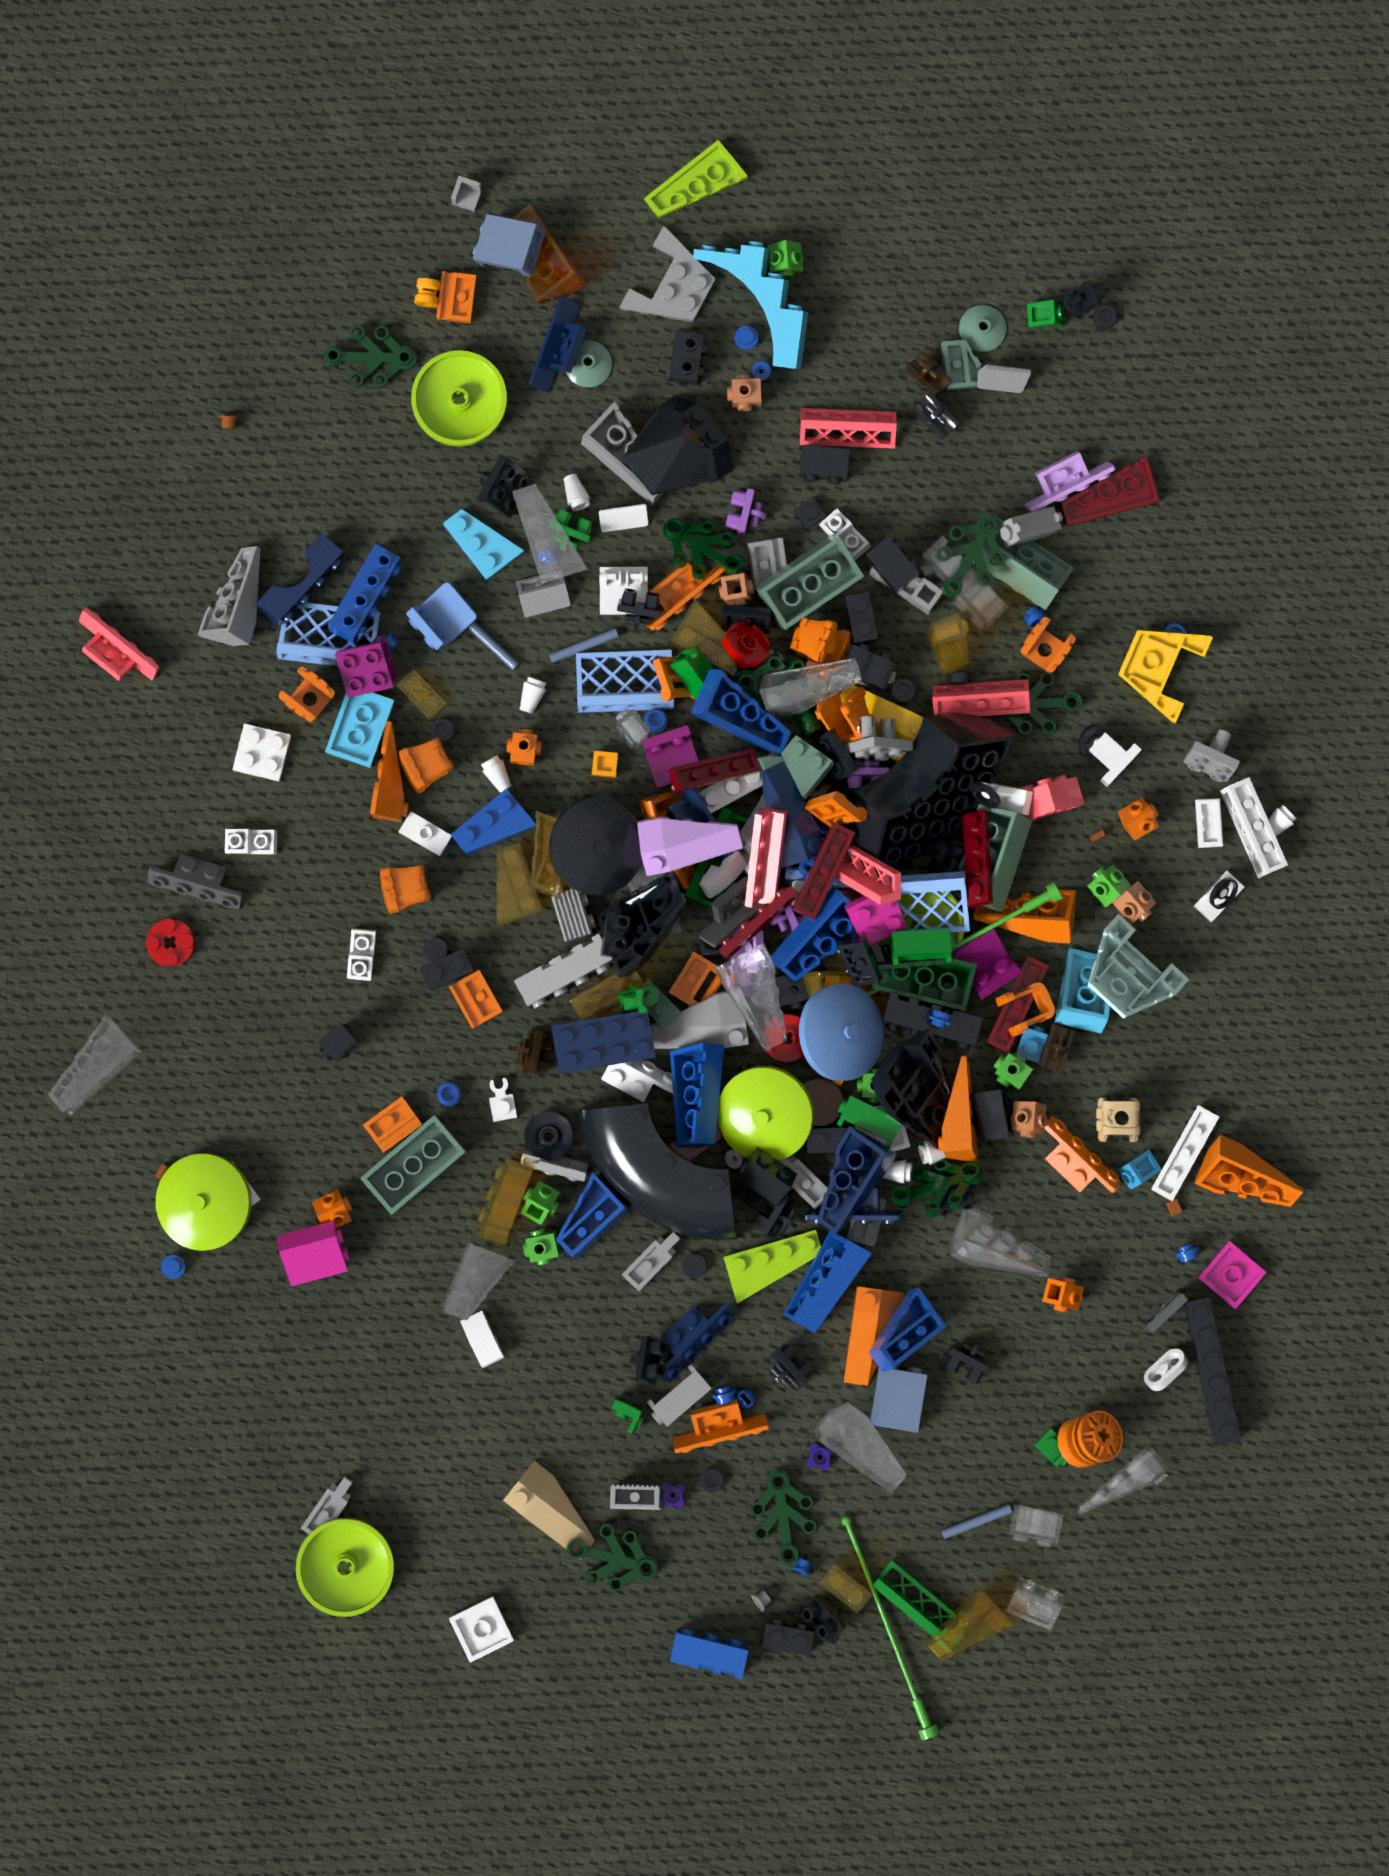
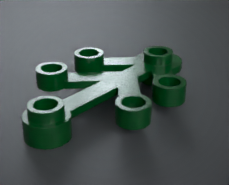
M360 325L353 326L350 333L352 338L359 341L369 352H342L337 347H330L324 353L325 362L330 367H338L342 362H369L359 372H354L350 375L349 382L354 388L361 387L364 380L382 363L392 364L383 373H377L373 377L375 387L380 389L386 387L388 381L400 369L410 370L417 362L415 351L408 346L400 347L389 335V331L385 326H378L374 331V335L378 341L384 342L393 353H383L365 334L364 328ZM357 329L362 331V335L359 337L354 336V331ZM380 330L386 331L384 337H379L377 333ZM332 352L338 354V357L334 360L329 358ZM403 354L409 355L408 361L405 362L401 361L400 357ZM355 376L361 378V381L358 384H354L352 382V379ZM383 377L385 381L383 384H377L376 379Z
M983 514L973 525L965 527L954 526L949 529L948 537L952 541H958L967 535H977L971 543L951 548L943 546L937 550L936 556L942 562L948 561L951 557L965 554L953 577L942 583L941 590L946 597L954 598L961 593V582L973 560L978 573V584L986 587L992 583L993 576L987 571L981 548L985 539L990 552V564L999 566L1005 560L1004 554L999 551L995 537L999 531V521L994 515ZM986 521L991 523L990 530L986 529L984 526V523ZM954 529L958 530L960 533L958 538L954 537L952 534V531ZM942 550H946V551H947V553H948V557H947V558H943V557L941 556V551H942ZM994 554L1000 557L999 563L993 560ZM982 575L988 576V583L982 581ZM950 583L956 584V591L950 589Z
M670 519L663 526L664 537L672 541L674 552L672 563L676 568H683L687 564V556L683 553L682 542L690 546L693 562L692 577L696 580H702L706 577V567L703 565L701 553L723 566V570L727 575H735L741 572L742 559L736 554L724 556L710 547L721 545L723 548L729 549L734 545V535L732 533L724 532L721 535H714L715 524L710 520L684 525L679 519ZM701 532L705 537L695 538L690 534ZM701 570L702 573H696L695 571Z
M773 653L768 656L767 662L754 670L742 669L734 676V683H737L744 692H748L751 698L755 699L759 704H767L764 710L768 713L771 708L770 703L766 698L761 697L757 688L766 689L783 718L791 717L794 710L792 705L785 701L780 692L806 696L807 700L814 705H817L826 696L823 687L818 683L803 686L784 682L791 676L804 671L805 664L801 658H793L790 661V666L769 679L760 678L770 670H777L781 667L782 660L780 656ZM772 659H778L775 665L770 664ZM801 663L800 668H793L794 664ZM744 677L750 678L746 683L741 682ZM818 689L816 695L810 694L812 690ZM785 707L790 708L787 713H783L782 709Z
M1048 672L1043 673L1038 683L1029 691L1030 713H1027L1041 726L1042 732L1046 735L1054 733L1056 724L1037 710L1038 708H1064L1068 712H1075L1082 705V698L1076 692H1069L1064 698L1036 699L1046 687H1050L1054 682V676ZM1020 673L1016 677V680H1019V677L1024 676L1030 683V677L1026 673ZM1043 676H1049L1051 683L1045 684L1042 681ZM1068 699H1074L1076 705L1074 707L1068 706ZM1017 714L995 715L997 717H1007L1017 727L1021 735H1028L1032 731V724L1029 721H1023ZM1046 723L1052 724L1053 730L1046 731L1044 725ZM1022 724H1027L1029 726V731H1021L1020 726Z
M945 1159L934 1163L936 1173L926 1171L923 1167H916L911 1171L913 1181L915 1183L928 1181L931 1184L911 1191L906 1186H899L892 1191L893 1202L899 1208H907L912 1200L935 1193L931 1201L925 1205L927 1216L934 1218L940 1214V1204L951 1187L959 1184L955 1193L949 1195L948 1203L951 1209H960L964 1204L963 1196L970 1185L977 1184L982 1180L983 1170L974 1162L958 1166L948 1163ZM948 1172L954 1174V1176L945 1177L942 1175H946Z
M776 1469L767 1476L766 1484L768 1488L750 1507V1511L754 1516H762L767 1503L774 1495L776 1497L777 1505L762 1525L755 1528L754 1537L759 1541H764L768 1537L769 1530L779 1518L782 1540L779 1558L782 1563L791 1565L797 1561L798 1551L792 1546L788 1517L801 1526L806 1534H812L816 1531V1523L811 1519H806L786 1503L785 1493L798 1501L800 1508L803 1510L810 1509L813 1506V1500L809 1495H803L790 1485V1477L785 1471ZM776 1477H781L783 1479V1484L781 1486H776L774 1484V1479ZM803 1498H808L810 1500V1505L808 1507H803L801 1505V1500ZM757 1504L762 1506V1512L759 1514L753 1511V1507ZM807 1522L813 1523V1530L806 1531L804 1528ZM758 1529L765 1530L766 1534L763 1538L757 1537L756 1532ZM791 1550L793 1552L792 1558H785L784 1552Z
M607 1522L600 1525L599 1533L606 1539L612 1552L585 1545V1542L577 1537L570 1539L567 1543L566 1549L572 1558L579 1559L585 1555L609 1562L596 1570L589 1569L586 1571L585 1580L590 1585L597 1584L599 1579L623 1566L631 1568L632 1570L620 1577L615 1575L609 1578L608 1586L610 1590L617 1592L625 1584L638 1577L643 1580L653 1578L658 1571L656 1560L652 1556L644 1555L637 1542V1535L632 1529L625 1530L622 1534V1539L625 1544L630 1546L636 1559L625 1556L614 1535L613 1526ZM607 1526L611 1528L609 1534H603L602 1529ZM628 1533H632L634 1538L631 1541H627L625 1536ZM574 1543H579L581 1545L578 1551L572 1550V1545ZM642 1564H650L649 1570L643 1571L641 1569ZM590 1573L597 1575L594 1581L588 1580ZM619 1580L620 1584L614 1588L611 1586V1582Z

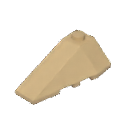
M534 1460L503 1501L564 1548H566L570 1539L576 1537L581 1538L585 1545L591 1546L595 1541L594 1537L558 1484L554 1475ZM574 1543L572 1545V1550L578 1551L581 1545L579 1543Z

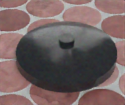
M589 798L572 804L557 818L550 834L549 855L555 872L567 886L583 894L606 895L620 890L634 878L642 863L638 821L626 807L609 799Z

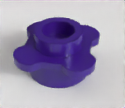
M812 1444L809 1447L810 1457L807 1459V1465L811 1468L816 1466L821 1467L822 1470L829 1469L830 1456L833 1454L832 1448L829 1446L824 1448L819 1447L817 1444ZM822 1455V1458L818 1459L817 1456Z
M664 1483L661 1487L663 1491L661 1505L664 1507L675 1505L677 1508H681L684 1505V1500L682 1499L685 1492L684 1485L678 1484L676 1486ZM671 1493L675 1494L674 1498L670 1496Z

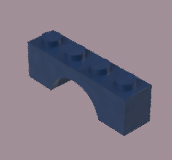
M322 533L305 550L310 566L306 578L300 584L289 588L272 585L257 602V608L277 626H280L283 622L287 624L295 615L293 611L299 605L304 606L311 598L310 593L315 588L320 589L327 581L326 576L330 571H337L343 564L341 560L343 558V551Z

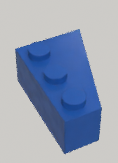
M505 789L454 831L451 836L468 856L538 827L510 792Z
M592 1173L587 1186L578 1198L575 1208L567 1218L556 1241L574 1260H577L629 1211L601 1180Z
M919 1287L907 1291L869 1351V1354L882 1372L895 1368L947 1327Z
M682 1628L681 1631H676L670 1662L697 1669L711 1670L717 1674L735 1675V1678L743 1679L748 1655V1646L743 1645V1640L729 1638V1642L719 1640V1635L706 1633L704 1637L695 1635L696 1630Z

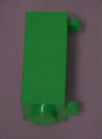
M697 645L681 650L670 664V667L696 701L709 669H714Z
M950 929L892 931L889 938L891 962L893 965H898L899 961L945 959L946 963H951V953L955 951L954 936L951 937Z
M849 1096L848 1100L843 1098L837 1111L841 1113L837 1125L842 1126L843 1121H846L886 1140V1146L889 1149L901 1126L899 1122L886 1112L852 1096Z

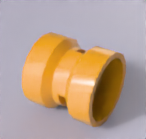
M418 278L416 285L418 294L415 295L414 303L424 307H437L439 300L437 292L440 290L441 282L435 279Z

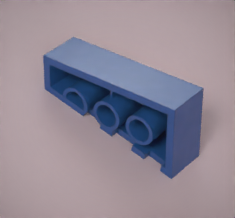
M709 669L691 714L770 754H781L791 734L774 716L759 706L760 704L755 699L750 698L737 683L732 682L721 669Z
M833 886L827 892L815 919L812 920L805 917L769 959L796 982L818 966L820 960L829 954L833 955L837 952V945L844 934L850 933L852 939L857 937V933L844 907L851 903V901Z
M700 1043L670 1051L677 1147L702 1148L715 1144L724 1045Z
M830 1231L783 1316L815 1333L822 1326L827 1315L872 1253Z

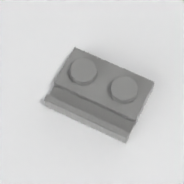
M782 537L747 543L754 587L787 565Z

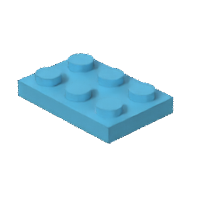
M373 692L354 697H348L345 694L325 753L371 769L385 730L386 721L390 717L395 700Z

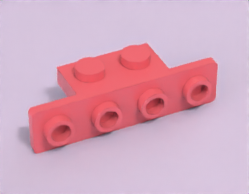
M87 608L82 610L79 622L95 634L83 647V653L118 681L133 667L137 668L150 680L156 677L159 666L151 657L139 651L134 643L128 642L114 627L108 626L97 613L91 612Z

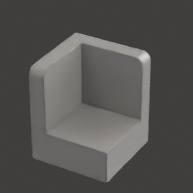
M458 176L451 196L452 205L475 212L482 193V184Z

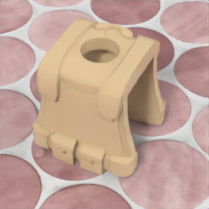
M1100 1098L1097 1102L1098 1108L1096 1109L1098 1140L1106 1142L1109 1135H1129V1142H1136L1138 1135H1140V1102L1136 1098H1129V1101H1107L1106 1098ZM1124 1111L1128 1114L1129 1120L1125 1125L1116 1123L1115 1115L1117 1112Z

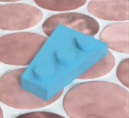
M463 509L443 523L486 581L524 553V550Z

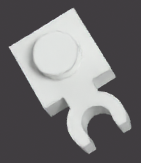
M503 1078V1087L500 1089L495 1088L494 1081L491 1080L490 1088L496 1095V1097L489 1098L493 1122L517 1118L513 1094L506 1095L505 1092L508 1088L507 1079Z

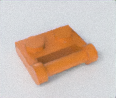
M676 656L661 657L653 661L662 688L660 695L664 701H672L674 698L680 697L693 698L686 687L674 688L673 686L674 682H681L670 667L671 662Z
M837 791L810 799L805 806V809L829 828L833 822L843 826L847 823L854 821L862 822L867 819L865 808H857L847 800L845 795Z
M693 952L671 987L669 994L687 1005L698 1004L700 1002L693 998L709 972L712 971L716 976L700 1002L708 999L710 995L717 993L723 981L728 980L729 973L696 952Z

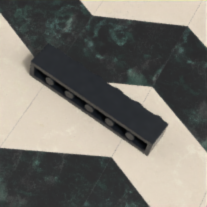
M1210 1297L1186 1301L1183 1307L1214 1445L1220 1446L1242 1441Z

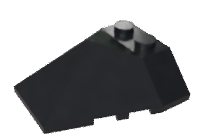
M678 396L671 397L655 409L622 457L651 495L675 491L686 486L694 487L705 482L713 483L734 469L727 437L698 402Z
M670 871L649 883L650 887L641 892L635 890L631 893L632 897L625 901L621 899L615 901L597 917L602 932L604 931L606 913L611 912L631 917L627 949L612 961L619 978L631 976L638 969L642 968L669 936L686 903L675 872Z
M926 1029L896 1045L871 1080L876 1098L886 1113L931 1147L939 1149L938 1136H942V1126L953 1088L950 1087L947 1078L950 1074L948 1067H944L940 1056L943 1054L942 1048L931 1030Z

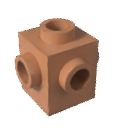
M748 375L737 376L736 379H732L731 387H727V401H732V408H737L738 411H750L752 407H761L760 378L750 379Z
M740 572L739 574L721 577L722 585L719 586L720 597L728 605L746 606V602L753 601L752 594H755L753 580H749L745 573ZM736 589H742L741 593L735 594Z
M1139 881L1112 902L1130 924L1137 919L1141 922L1152 914L1150 908L1156 904L1151 894L1145 890Z
M1014 1101L1013 1113L1010 1118L1012 1130L1021 1133L1020 1137L1035 1138V1134H1044V1128L1047 1124L1046 1105L1038 1102Z

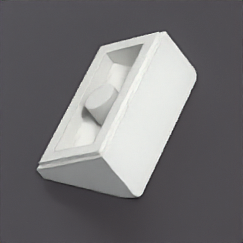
M645 504L599 511L602 532L648 525Z

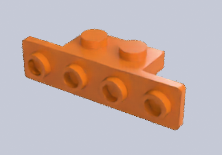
M688 561L685 567L676 568L649 591L660 595V606L664 610L661 611L659 618H653L646 626L651 630L655 628L659 630L668 623L667 618L673 613L675 615L679 614L686 608V602L691 598L695 600L705 592L704 587L710 582L715 584L723 577V566L718 564L702 580H696L692 577V566Z
M1051 1116L1044 1129L1060 1144L1047 1155L1045 1160L1079 1192L1096 1177L1111 1193H1114L1122 1183L1118 1175L1113 1170H1109L1102 1163L1098 1155L1091 1153L1084 1146L1080 1138L1073 1136L1062 1121Z
M737 1399L728 1403L691 1410L690 1414L695 1432L673 1437L672 1441L675 1453H686L695 1448L709 1447L718 1442L736 1440L741 1436L762 1433L764 1430L769 1429L766 1414L742 1419Z

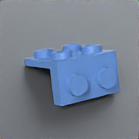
M449 582L444 583L421 606L412 607L406 613L410 618L409 623L418 631L420 630L425 636V642L436 650L446 648L477 619V613Z

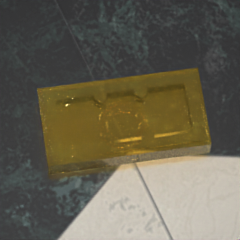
M414 669L396 685L429 721L447 705Z

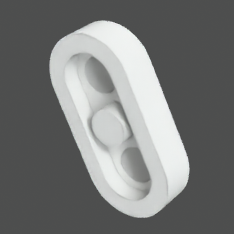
M1180 1349L1167 1351L1145 1372V1383L1153 1391L1164 1389L1185 1370L1188 1364L1187 1357Z

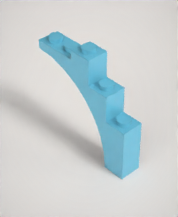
M749 241V246L741 245L740 254L737 249L725 248L724 252H716V247L702 245L701 250L694 249L693 259L711 262L728 270L739 278L756 296L771 328L773 366L801 369L808 312L802 311V306L788 305L786 309L789 280L782 279V274L768 273V277H766L770 249L763 248V243Z

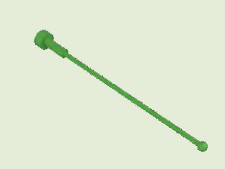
M1054 882L1045 886L1046 892L1022 904V908L955 944V949L1024 911L1028 913L1051 899L1054 903L1060 901L1063 897ZM872 989L866 993L871 996L880 990Z
M845 1516L842 1518V1524L848 1530L914 1699L912 1703L922 1726V1729L918 1730L921 1740L929 1739L940 1732L936 1724L931 1725L923 1702L917 1696L877 1591L873 1587L872 1578L851 1527V1518Z

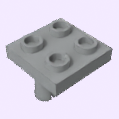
M864 716L861 717V738L859 741L845 744L848 753L855 755L857 759H866L869 756H873L876 761L889 760V756L901 757L903 752L913 750V740L896 739L895 719L891 718L880 719L881 737H877L876 717Z
M1218 730L1209 747L1196 741L1186 754L1183 763L1187 764L1193 771H1203L1209 774L1210 778L1215 781L1227 782L1236 771L1240 761L1224 754L1231 734L1224 730Z

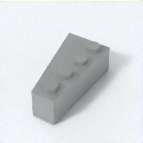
M614 401L585 432L581 444L653 506L664 493L651 495L622 459L637 435Z
M600 935L593 936L591 942L581 943L570 950V953L559 955L549 961V964L539 966L514 980L527 1006L533 1005L534 1009L547 1003L545 998L553 994L555 997H559L568 992L567 987L573 983L579 986L590 980L588 975L594 972L600 975L611 969L609 964L613 963L612 957L600 956L602 947Z

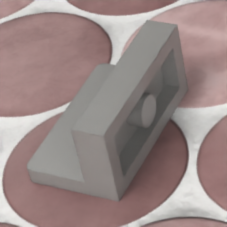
M562 570L515 582L524 617L570 606Z

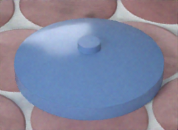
M840 983L825 986L809 998L801 1014L799 1038L806 1060L817 1073L835 1081L854 1080L866 1074L876 1063L880 1055L884 1036L882 1018L875 1002L865 991L851 984Z

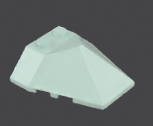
M1118 914L1104 929L1088 986L1124 1019L1175 996L1189 979L1172 963L1163 972L1154 966L1127 941L1136 930Z

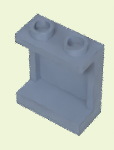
M486 214L485 221L480 227L478 243L473 249V260L483 267H486L488 264L517 270L524 276L532 277L546 232L534 223Z
M899 1365L891 1370L882 1372L878 1366L869 1424L918 1433L927 1374H923L922 1369L908 1366V1371L899 1370Z

